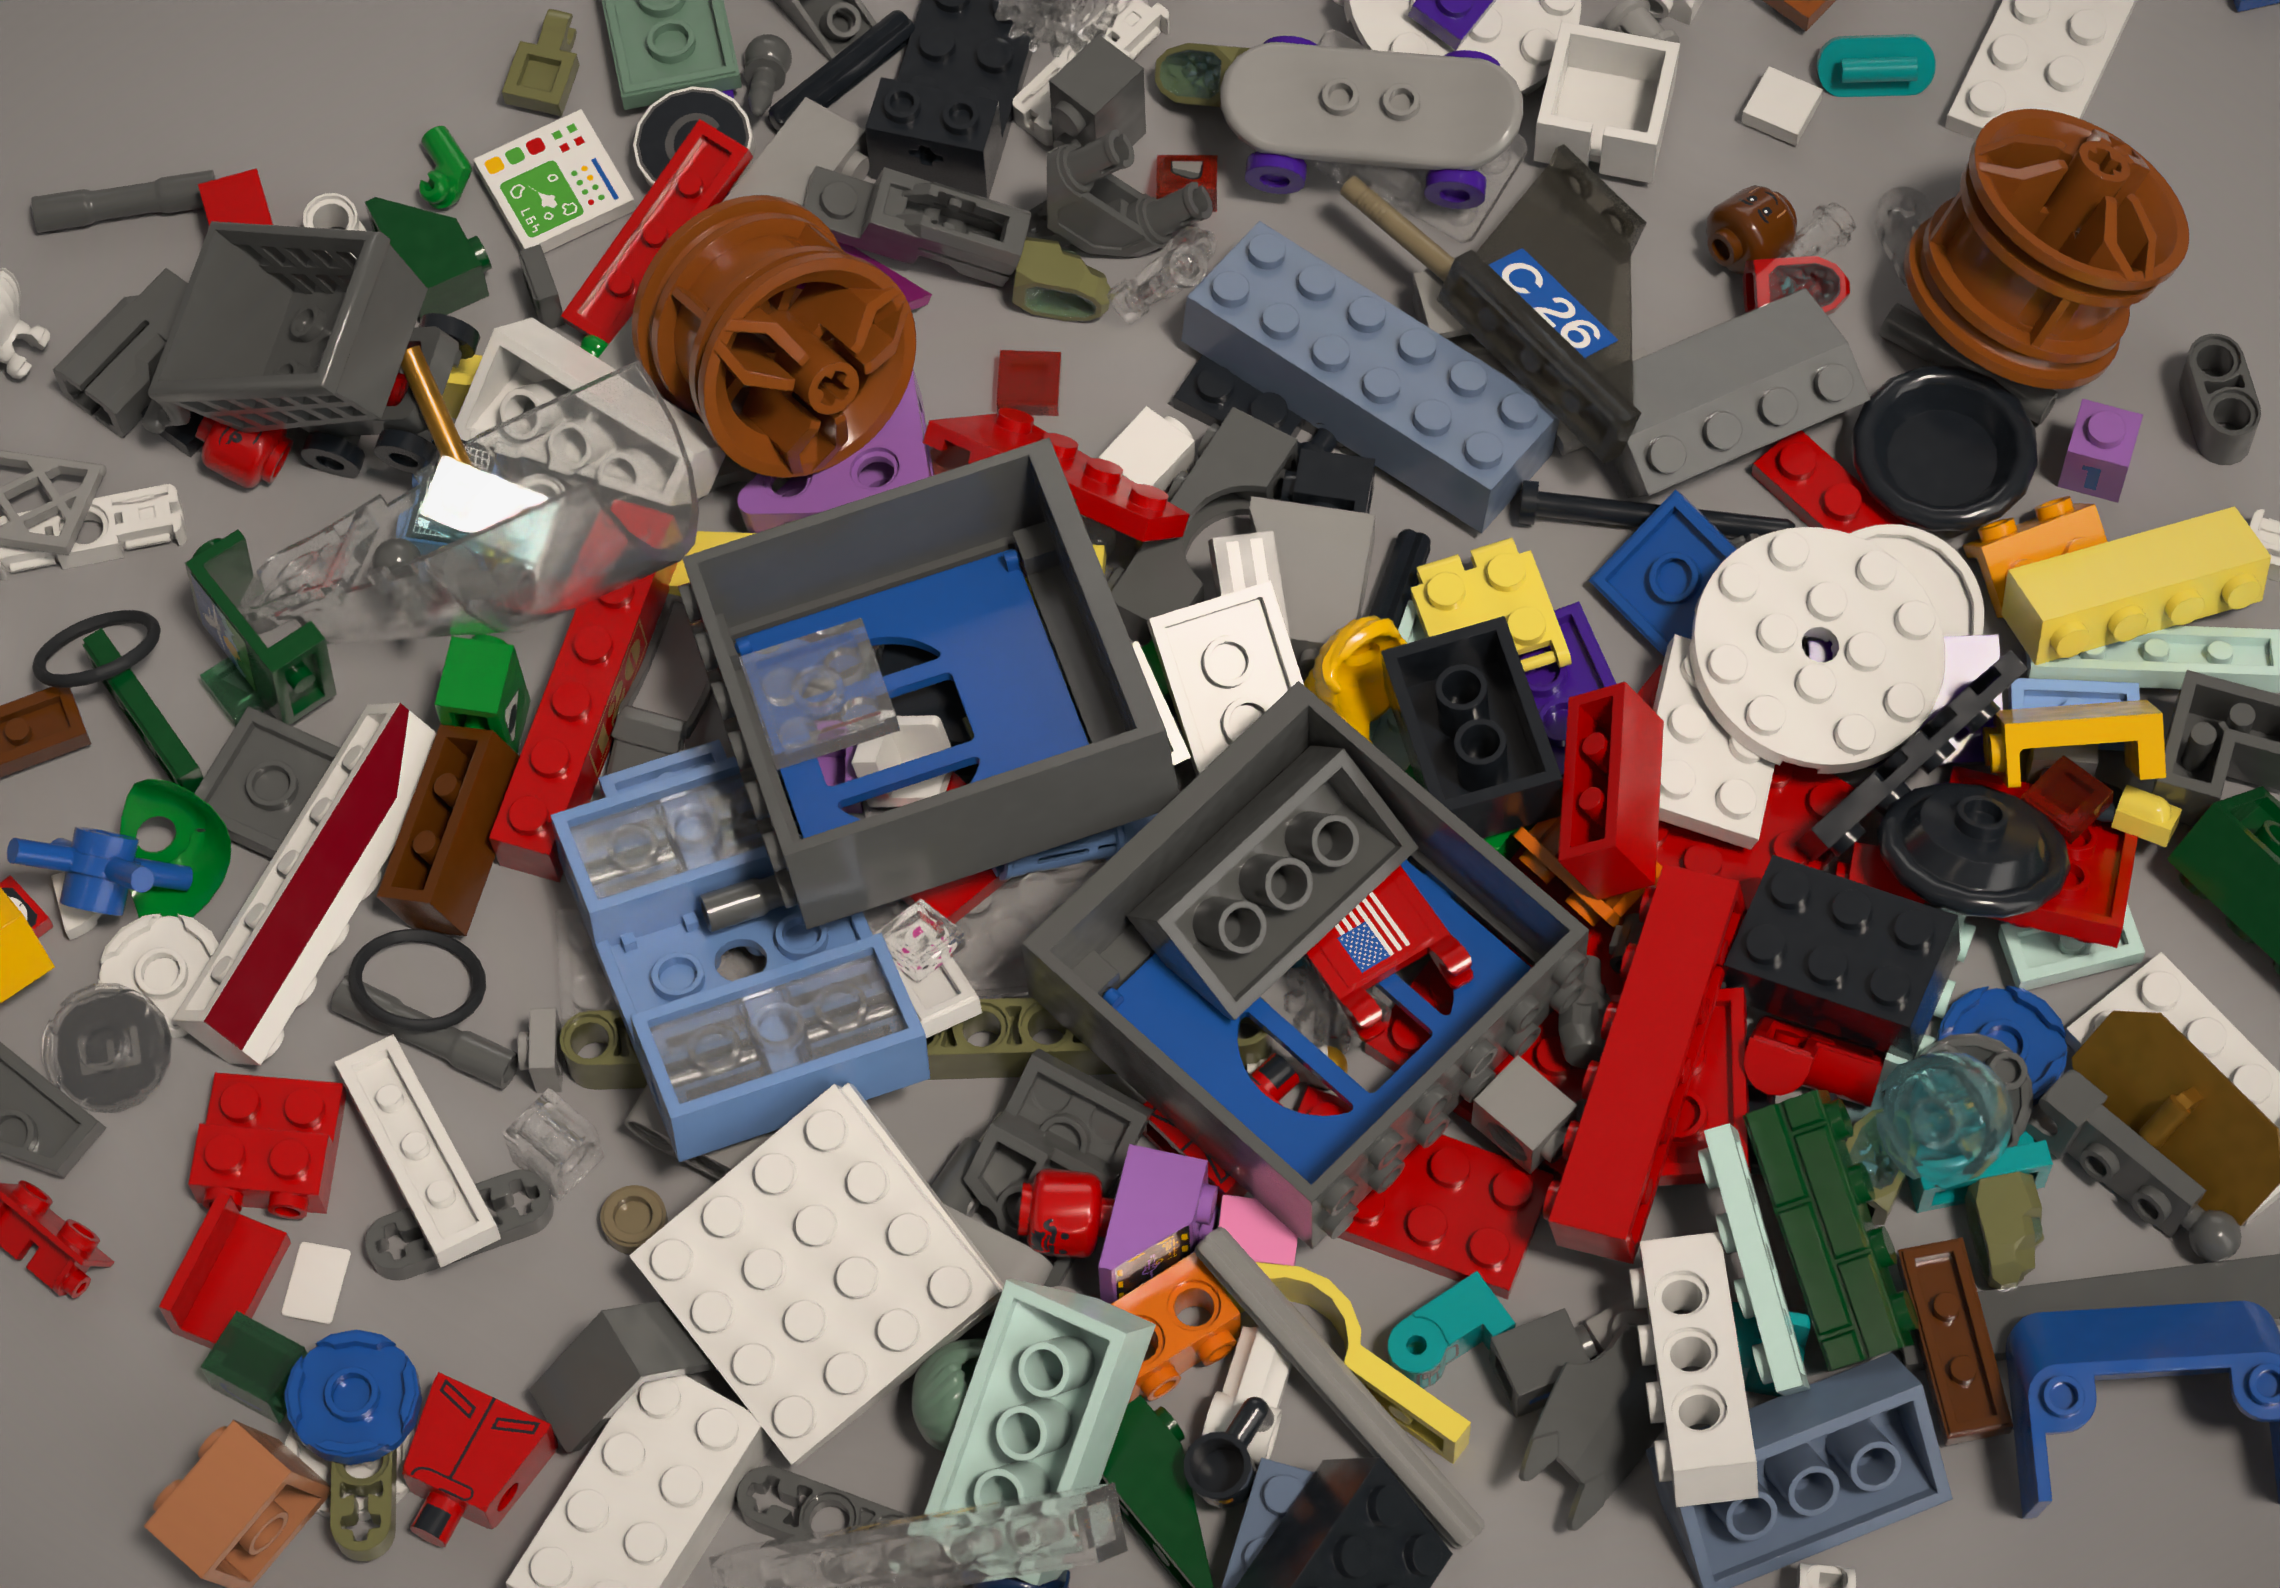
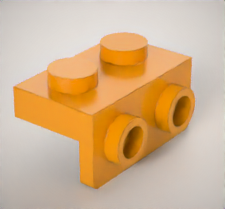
M2070 496L2053 499L2034 508L2037 517L2017 525L2013 517L1989 523L1978 529L1980 539L1963 545L1966 557L1977 558L1997 618H2003L2001 612L2009 569L2108 542L2095 504L2072 503Z

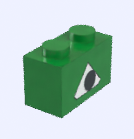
M475 635L471 639L451 636L434 704L441 725L493 730L518 754L531 699L514 645L507 644L502 639L491 635Z

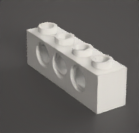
M1712 1232L1640 1241L1642 1268L1629 1269L1634 1309L1647 1308L1649 1324L1637 1326L1642 1366L1655 1365L1657 1382L1646 1383L1650 1423L1664 1422L1666 1440L1654 1441L1659 1482L1672 1481L1676 1507L1758 1498L1757 1461L1720 1233ZM1678 1310H1691V1311H1693V1312L1688 1313V1314H1676V1313H1673V1312L1678 1311ZM1689 1366H1697L1702 1368L1700 1370L1692 1372L1681 1370L1682 1368ZM1695 1424L1711 1425V1427L1703 1430L1689 1428Z

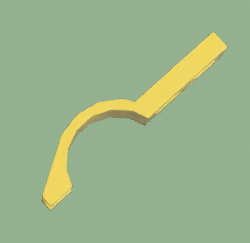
M1255 1262L1289 1301L1311 1306L1332 1322L1344 1341L1346 1352L1344 1363L1402 1429L1454 1464L1469 1444L1471 1422L1361 1345V1327L1351 1301L1329 1279L1299 1266ZM1219 1282L1238 1311L1243 1313L1245 1310Z

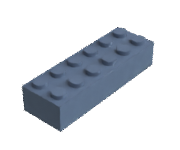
M1261 221L1241 239L1187 296L1182 342L1218 365L1225 367L1262 393L1272 392L1280 395L1286 401L1289 410L1307 420L1316 428L1329 430L1338 442L1361 457L1375 459L1377 467L1480 533L1484 532L1522 489L1523 480H1530L1552 455L1562 411Z

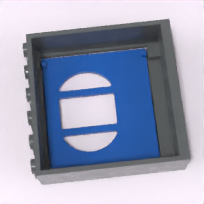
M1050 438L682 557L689 583L678 586L689 622L692 623L690 627L701 660H703L717 707L720 710L734 757L738 763L751 807L756 816L768 857L774 869L785 907L788 909L799 905L806 929L817 927L1157 814L1179 794L1165 725ZM1019 562H1021L1091 744L1088 743ZM884 644H900L917 647L939 657L905 670L803 702L810 686L823 670L841 657L859 649ZM737 653L741 656L803 839H800ZM945 680H952L954 682L974 735L971 741L835 786H828L826 784L807 730L810 725ZM979 764L970 784L864 819L856 818L841 810L846 806L961 768Z
M1297 681L1022 942L1028 994L1313 1249L1326 1235L1331 1239L1340 1236L1354 1221L1353 1217L1359 1212L1356 1206L1372 1190L1380 1194L1388 1189L1405 1167V1163L1402 1160L1418 1144L1423 1148L1432 1145L1448 1127L1451 1120L1448 1115L1464 1099L1469 1103H1473V1100L1495 1079L1496 1073L1493 1070L1509 1054L1513 1058L1517 1055L1522 1056L1538 1038L1541 1032V1028L1538 1026L1554 1010L1559 1014H1563L1579 999L1586 987V984L1582 981L1584 980L1585 967L1589 961L1586 957L1589 929L1300 681ZM1311 745L1344 748L1419 848L1408 859L1425 874H1422L1407 860L1401 864V867L1450 934L1464 946L1472 961L1470 968L1473 971L1474 979L1458 989H1453V1006L1449 1015L1441 1014L1395 973L1375 985L1431 1035V1038L1374 1093H1369L1266 1003L1261 996L1236 1020L1228 1019L1161 961L1127 917L1134 908ZM1452 898L1456 899L1461 905H1463L1468 911H1470L1476 918H1478L1483 924H1485L1490 930H1492L1498 937H1500L1505 943H1507L1513 950H1515L1533 967L1531 968L1528 964H1526L1520 957H1518L1498 938H1496L1491 932H1489L1483 925H1481L1461 906H1459L1454 900H1452ZM1244 1017L1252 1019L1349 1105L1352 1111L1329 1116L1303 1114L1285 1108L1266 1096L1251 1080L1240 1057L1238 1031L1241 1019Z

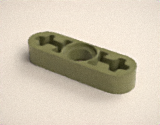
M397 1448L383 1456V1462L378 1472L368 1478H355L346 1472V1464L331 1462L330 1528L340 1551L352 1560L363 1562L375 1560L384 1555L393 1544L396 1533ZM383 1492L382 1496H376V1494ZM346 1493L353 1494V1495H349V1496L345 1497V1494H346ZM355 1495L368 1497L369 1514L373 1523L380 1525V1528L369 1529L367 1540L357 1541L353 1531L346 1529V1527L357 1525L359 1520V1503Z

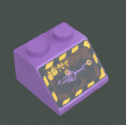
M1129 1144L1098 1266L1102 1301L1112 1304L1195 1252L1198 1243L1216 1229L1219 1212L1215 1209L1218 1186L1208 1184V1160Z

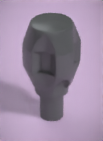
M1586 955L1589 961L1585 967L1584 980L1582 981L1586 984L1585 990L1565 1013L1558 1015V1032L1563 1056L1566 1062L1580 1069H1587L1592 1060L1600 1062L1606 1040L1601 1038L1602 1022L1606 1008L1611 1002L1608 993H1606L1605 985L1601 984V960L1590 955Z

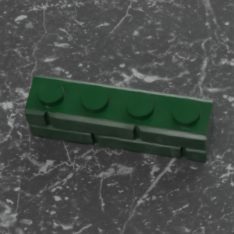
M1815 1090L1743 1115L1828 1371L1840 1370L1914 1345L1910 1331L1919 1328L1916 1310L1906 1290L1896 1292L1888 1269L1889 1266L1897 1264L1895 1249L1884 1226L1875 1228L1866 1203L1875 1200V1192L1864 1164L1860 1162L1853 1165L1845 1139L1853 1137V1127L1843 1101L1840 1098L1831 1101L1828 1090Z

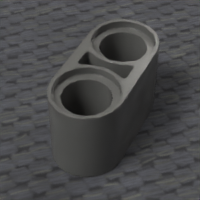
M2207 334L2199 337L2191 344L2179 381V391L2196 446L2201 455L2209 462L2218 465H2233L2241 462L2249 453L2261 418V407L2244 353L2239 344L2222 334ZM2211 369L2217 371L2222 376L2212 377L2206 375L2201 370ZM2228 422L2235 425L2239 430H2227L2217 423Z

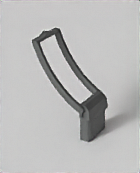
M668 593L642 665L626 696L619 705L617 720L611 734L615 740L606 775L677 753L680 749L683 750L685 739L690 738L713 693L708 680L687 721L632 706L650 670L675 601L683 603L679 595Z

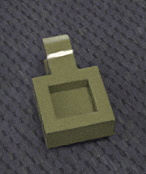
M549 9L545 16L537 45L523 41L519 42L502 90L505 104L557 116L563 115L580 66L577 54L571 52L577 34L576 29L570 28L573 18L572 13Z

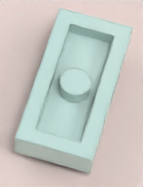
M2128 903L2123 930L2117 948L2097 943H2084L2072 937L2034 928H2021L2010 923L2001 924L1998 932V938L2016 987L2024 988L2025 990L2141 963L2145 954Z

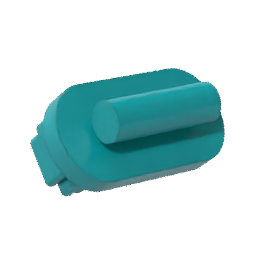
M1913 34L1834 37L1821 48L1816 64L1817 75L1822 86L1827 92L1836 97L1916 95L1930 85L1936 68L1935 56L1931 47L1923 38Z

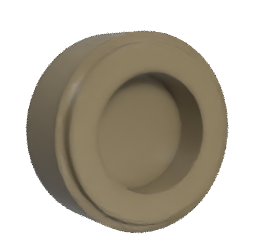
M630 1185L616 1190L606 1199L601 1209L600 1220L608 1243L617 1251L630 1255L668 1223V1216L665 1205L656 1192L644 1186Z

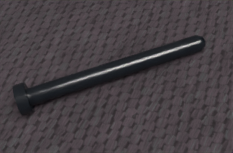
M1523 480L1518 523L1534 525L1535 516L1640 527L1660 505L1538 491V481ZM1698 509L1725 537L1737 538L1744 535V538L1747 539L1748 535L1752 533L1762 536L1774 531L1795 528V523L1784 518Z

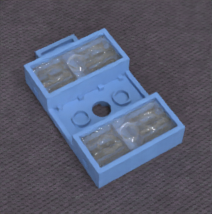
M719 739L599 777L602 799L550 815L560 864L679 1162L781 1129L833 1084L841 1088L847 1083L853 1084L863 1098L868 1100L930 1079L926 1034L882 933L872 934L863 911L806 929L799 905L788 909L782 906L772 909L764 916L714 932L709 931L701 910L699 895L751 878L762 879L775 875L736 758L734 756L727 758ZM768 745L800 839H803L772 746ZM745 946L750 953L766 957L767 963L762 972L735 981L725 979L717 971L721 964V956L726 951L735 947Z

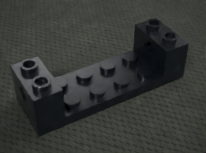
M921 0L914 23L915 30L911 33L898 78L893 80L881 77L866 123L865 131L871 179L877 180L883 168L886 167L989 199L1013 120L1012 102L1014 97L1022 90L1048 0ZM932 151V153L935 154V156L928 155L926 153Z

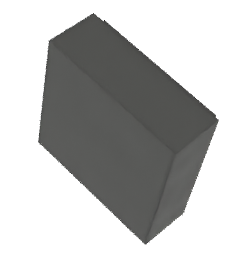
M541 244L520 250L521 255H518L524 282L538 321L550 329L565 325L561 317L563 311L559 294Z

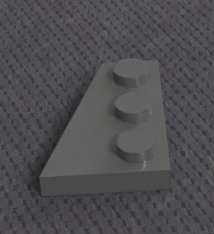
M0 1042V1156L65 1178L107 1127Z

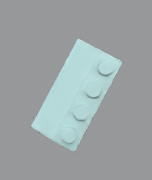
M1016 1279L1006 1280L924 1513L930 1516L922 1518L918 1532L1029 1584L1040 1586L1057 1579L1064 1570H1069L1156 1324L1095 1297ZM966 1507L975 1508L973 1510L952 1514L957 1511H960V1508H962V1510L966 1509ZM954 1511V1512H951V1513H949V1514H946V1516H945V1515L939 1516V1518H938V1517H931V1516H934V1515H937V1514Z

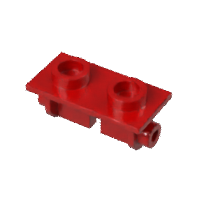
M20 1180L18 1184L0 1183V1247L15 1259L22 1260L33 1243L39 1246L26 1268L59 1296L68 1294L72 1298L79 1297L86 1291L91 1282V1278L86 1275L90 1266L111 1267L114 1264L111 1258L97 1248L100 1243L99 1237L81 1223L71 1219H67L65 1222L50 1209L53 1203L52 1199L40 1188L23 1180Z

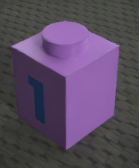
M2082 398L2057 487L2118 503L2143 414Z

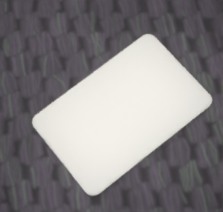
M302 1242L298 1249L281 1310L282 1315L330 1324L333 1321L351 1255L348 1249Z

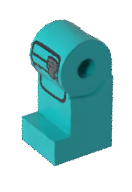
M1476 1271L1413 1312L1392 1329L1388 1338V1364L1425 1389L1434 1385L1442 1377L1447 1364L1483 1342L1490 1352L1491 1337L1515 1328L1516 1323L1478 1271Z

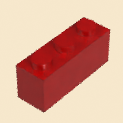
M1626 682L1572 696L1568 700L1558 862L1598 900L1653 886L1656 880L1664 721Z

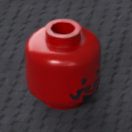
M1051 1168L1042 1169L1034 1177L1033 1183L1023 1182L1017 1236H1026L1028 1246L1041 1255L1086 1259L1094 1253L1098 1237L1106 1238L1115 1199L1102 1197V1183L1096 1174Z

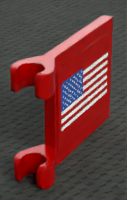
M1401 865L1304 955L1341 1006L1356 1034L1364 1042L1373 1040L1385 1031L1384 1024L1381 1021L1383 1018L1382 1011L1366 990L1428 953L1431 955L1443 978L1452 989H1458L1474 979L1473 971L1470 968L1472 966L1471 956L1464 946L1450 934Z

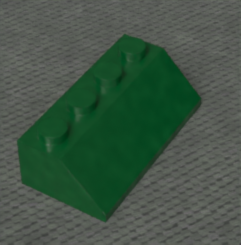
M2261 786L2214 802L2169 855L2167 860L2180 872L2179 879L2181 883L2191 893L2202 899H2209L2227 916L2225 921L2232 932L2246 942L2256 943L2274 960L2272 963L2273 968L2280 976V802Z

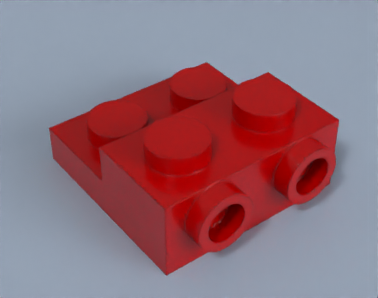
M215 1072L206 1124L199 1123L188 1183L197 1203H202L205 1208L210 1209L218 1192L222 1191L232 1196L239 1212L242 1210V1207L267 1209L269 1213L286 1219H301L307 1216V1212L327 1214L347 1097L344 1084Z

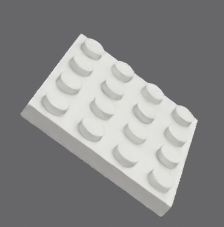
M833 1084L629 1255L751 1414L762 1424V1428L789 1463L795 1466L801 1464L1000 1298L1003 1291L844 1090L836 1084Z

